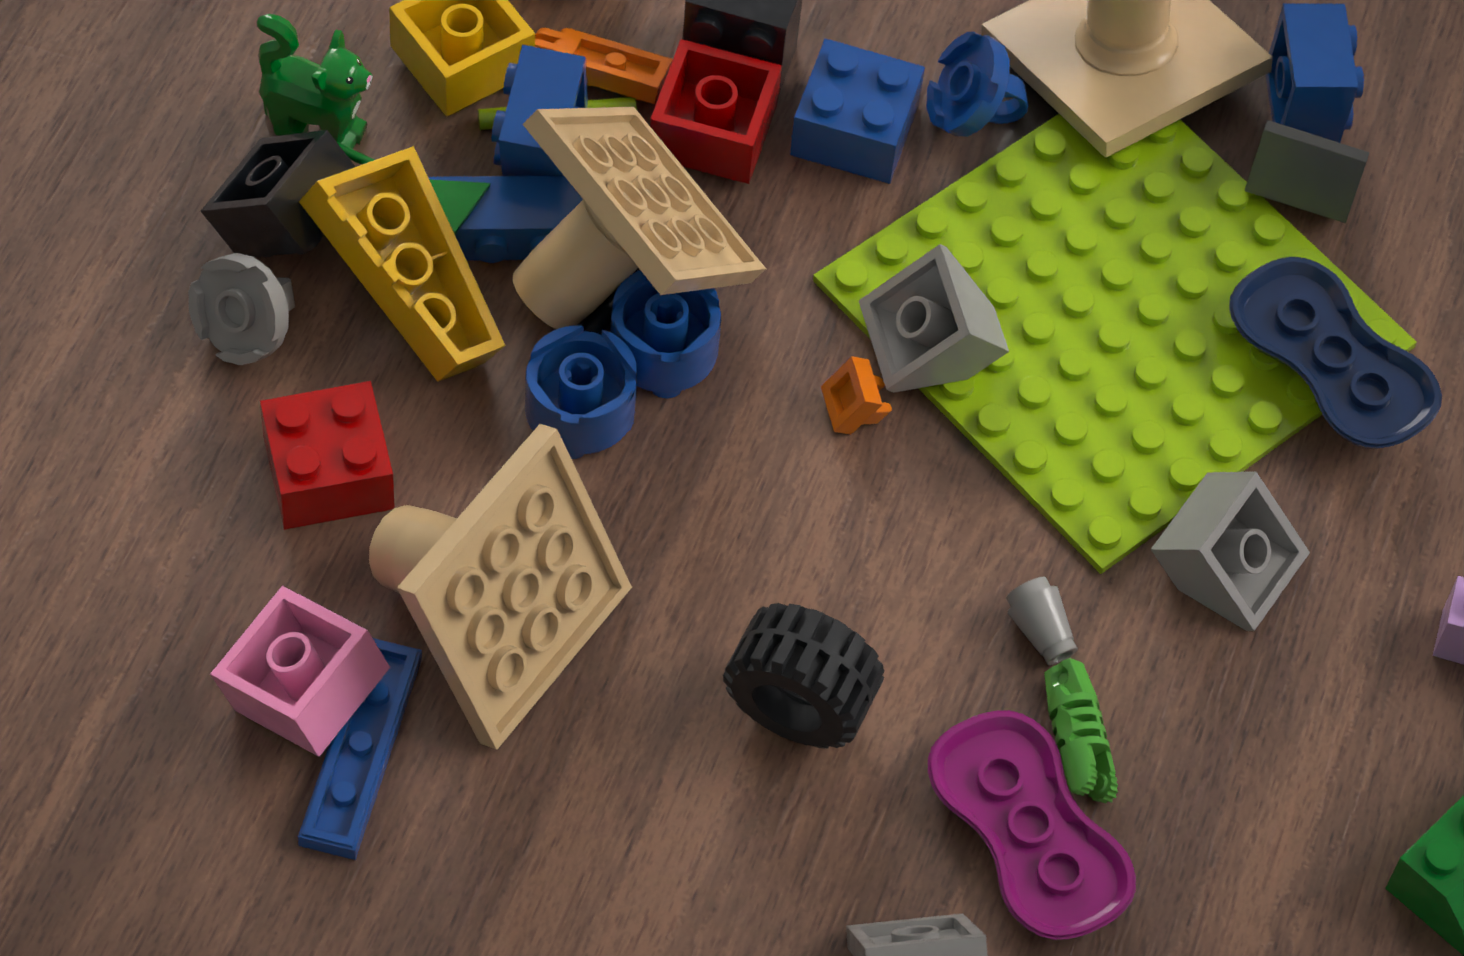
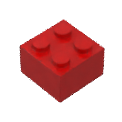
M680 39L651 116L650 127L683 167L750 184L778 105L782 65Z
M371 381L260 400L263 438L284 530L388 511L395 508L393 470Z

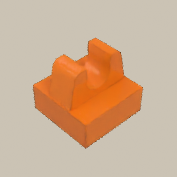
M851 356L821 386L834 432L851 435L861 425L878 424L892 411L891 404L881 401L879 391L885 384L882 378L873 374L869 359Z

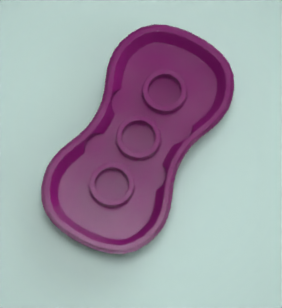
M1000 710L982 713L966 719L948 729L937 739L931 747L928 756V774L934 792L947 808L974 828L985 841L995 861L1000 891L1009 912L1018 922L1042 937L1053 940L1070 939L1092 933L1108 925L1127 909L1133 900L1136 890V875L1132 861L1122 845L1088 818L1073 799L1067 787L1060 752L1054 739L1045 728L1022 713Z

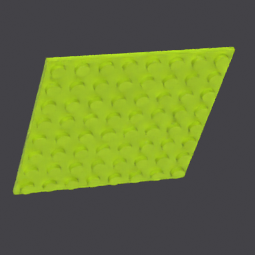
M1058 114L813 275V282L870 339L859 300L939 244L949 249L994 306L1009 352L967 380L918 389L1100 574L1165 529L1207 472H1243L1322 415L1315 396L1306 381L1290 367L1253 347L1236 328L1229 309L1230 296L1234 288L1249 273L1268 262L1286 257H1301L1318 262L1339 277L1347 288L1359 315L1375 333L1407 352L1414 349L1417 343L1262 196L1246 192L1247 182L1180 119L1105 158L1067 120Z

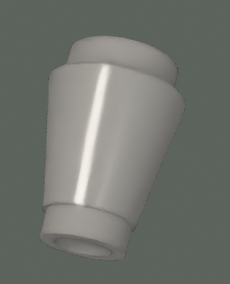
M1038 577L1025 582L1007 595L1006 599L1011 607L1007 612L1039 654L1044 657L1047 665L1057 664L1077 652L1078 648L1073 641L1074 637L1057 586H1050L1046 577Z

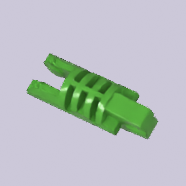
M1068 658L1061 661L1058 665L1049 668L1044 673L1048 712L1052 721L1053 733L1056 735L1055 741L1061 755L1065 779H1067V785L1071 793L1082 796L1086 793L1089 794L1088 796L1092 800L1097 802H1112L1113 798H1116L1118 784L1117 777H1115L1116 771L1109 741L1106 739L1107 733L1103 725L1102 713L1099 710L1098 698L1084 664Z

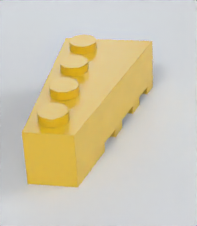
M414 146L318 180L301 198L300 204L437 382L486 363L506 346Z

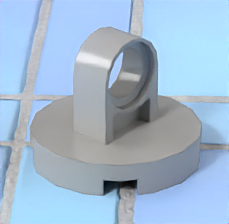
M240 253L225 255L206 262L201 267L203 270L199 280L192 282L189 288V314L201 340L209 338L213 345L221 351L216 356L229 363L244 365L270 356L282 345L289 327V311L295 308L291 279L284 277L276 278L272 271L259 260Z

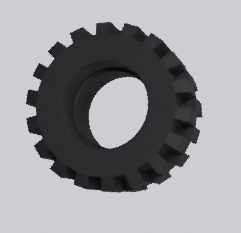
M775 603L770 604L769 607H761L753 615L725 668L723 682L727 685L726 690L729 696L737 702L736 705L755 722L771 732L806 746L811 745L826 749L829 746L839 748L845 746L846 742L851 743L855 738L882 685L884 667L878 660L879 656L876 651L866 644L865 639L839 620L801 605L789 604L787 606Z

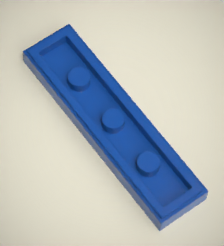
M375 638L373 640L390 666V669L329 744L298 835V845L301 847L356 860L422 661V650Z

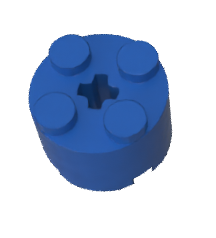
M641 270L626 278L614 295L610 333L618 336L632 351L636 361L637 386L652 391L660 398L668 399L679 395L682 390L695 386L707 377L716 363L719 350L721 310L716 290L711 288L660 295Z
M571 325L562 327L541 338L531 352L525 376V414L532 431L539 424L556 428L571 459H577L584 454L605 450L620 441L634 424L637 373L636 361L632 351L615 334L602 330V334L584 331V326Z

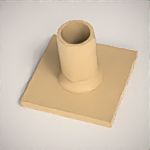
M1029 0L983 23L981 35H988L997 39L1005 46L1010 59V67L1105 158L1270 73L1273 59L1264 48L1210 0Z
M634 107L537 109L523 123V126L583 198L530 252L513 273L512 281L517 293L526 306L547 325L555 329L571 325L577 326L611 296L621 283L638 268L660 295L752 283L766 270L765 266Z
M539 424L458 518L410 505L394 508L383 517L377 526L369 549V565L373 577L382 586L401 595L479 743L496 750L632 588L558 430L543 424Z

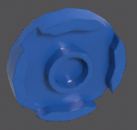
M966 32L954 39L942 52L937 62L945 66L940 74L939 81L936 83L930 80L927 88L926 108L930 121L935 126L944 129L951 135L968 137L981 130L988 122L1007 124L1019 120L1027 113L1028 102L1025 84L1023 80L1009 73L1010 59L1005 46L997 39L975 32ZM1004 97L1013 98L1011 100L1002 101Z

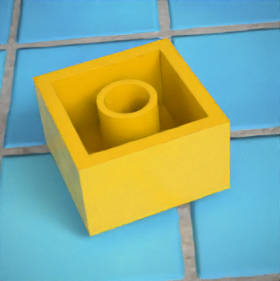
M403 0L389 7L391 48L446 117L503 89L508 64H518L522 45L535 47V32L508 0Z

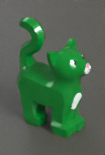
M274 14L261 15L256 21L257 28L275 38L261 44L258 52L262 72L259 94L263 100L265 115L271 121L273 132L276 136L305 133L309 130V124L318 125L320 131L328 130L335 141L354 149L356 144L361 143L367 128V122L356 116V112L362 100L360 93L368 90L373 78L372 73L364 67L358 55L345 48L344 35L341 30L334 31L329 48L319 65L301 56L292 55L299 46L296 29L288 20Z

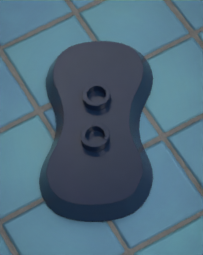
M1280 258L1255 269L1234 288L1230 296L1229 309L1231 318L1238 331L1257 350L1290 367L1306 381L1327 422L1337 434L1348 442L1367 449L1391 447L1414 437L1424 430L1437 416L1442 404V393L1433 372L1419 358L1375 333L1359 315L1343 282L1330 269L1306 258Z

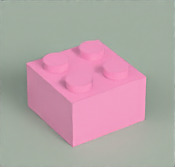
M282 586L210 675L236 712L319 757L390 669V666L367 629Z

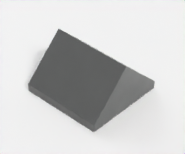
M1267 120L1245 191L1346 223L1370 152Z

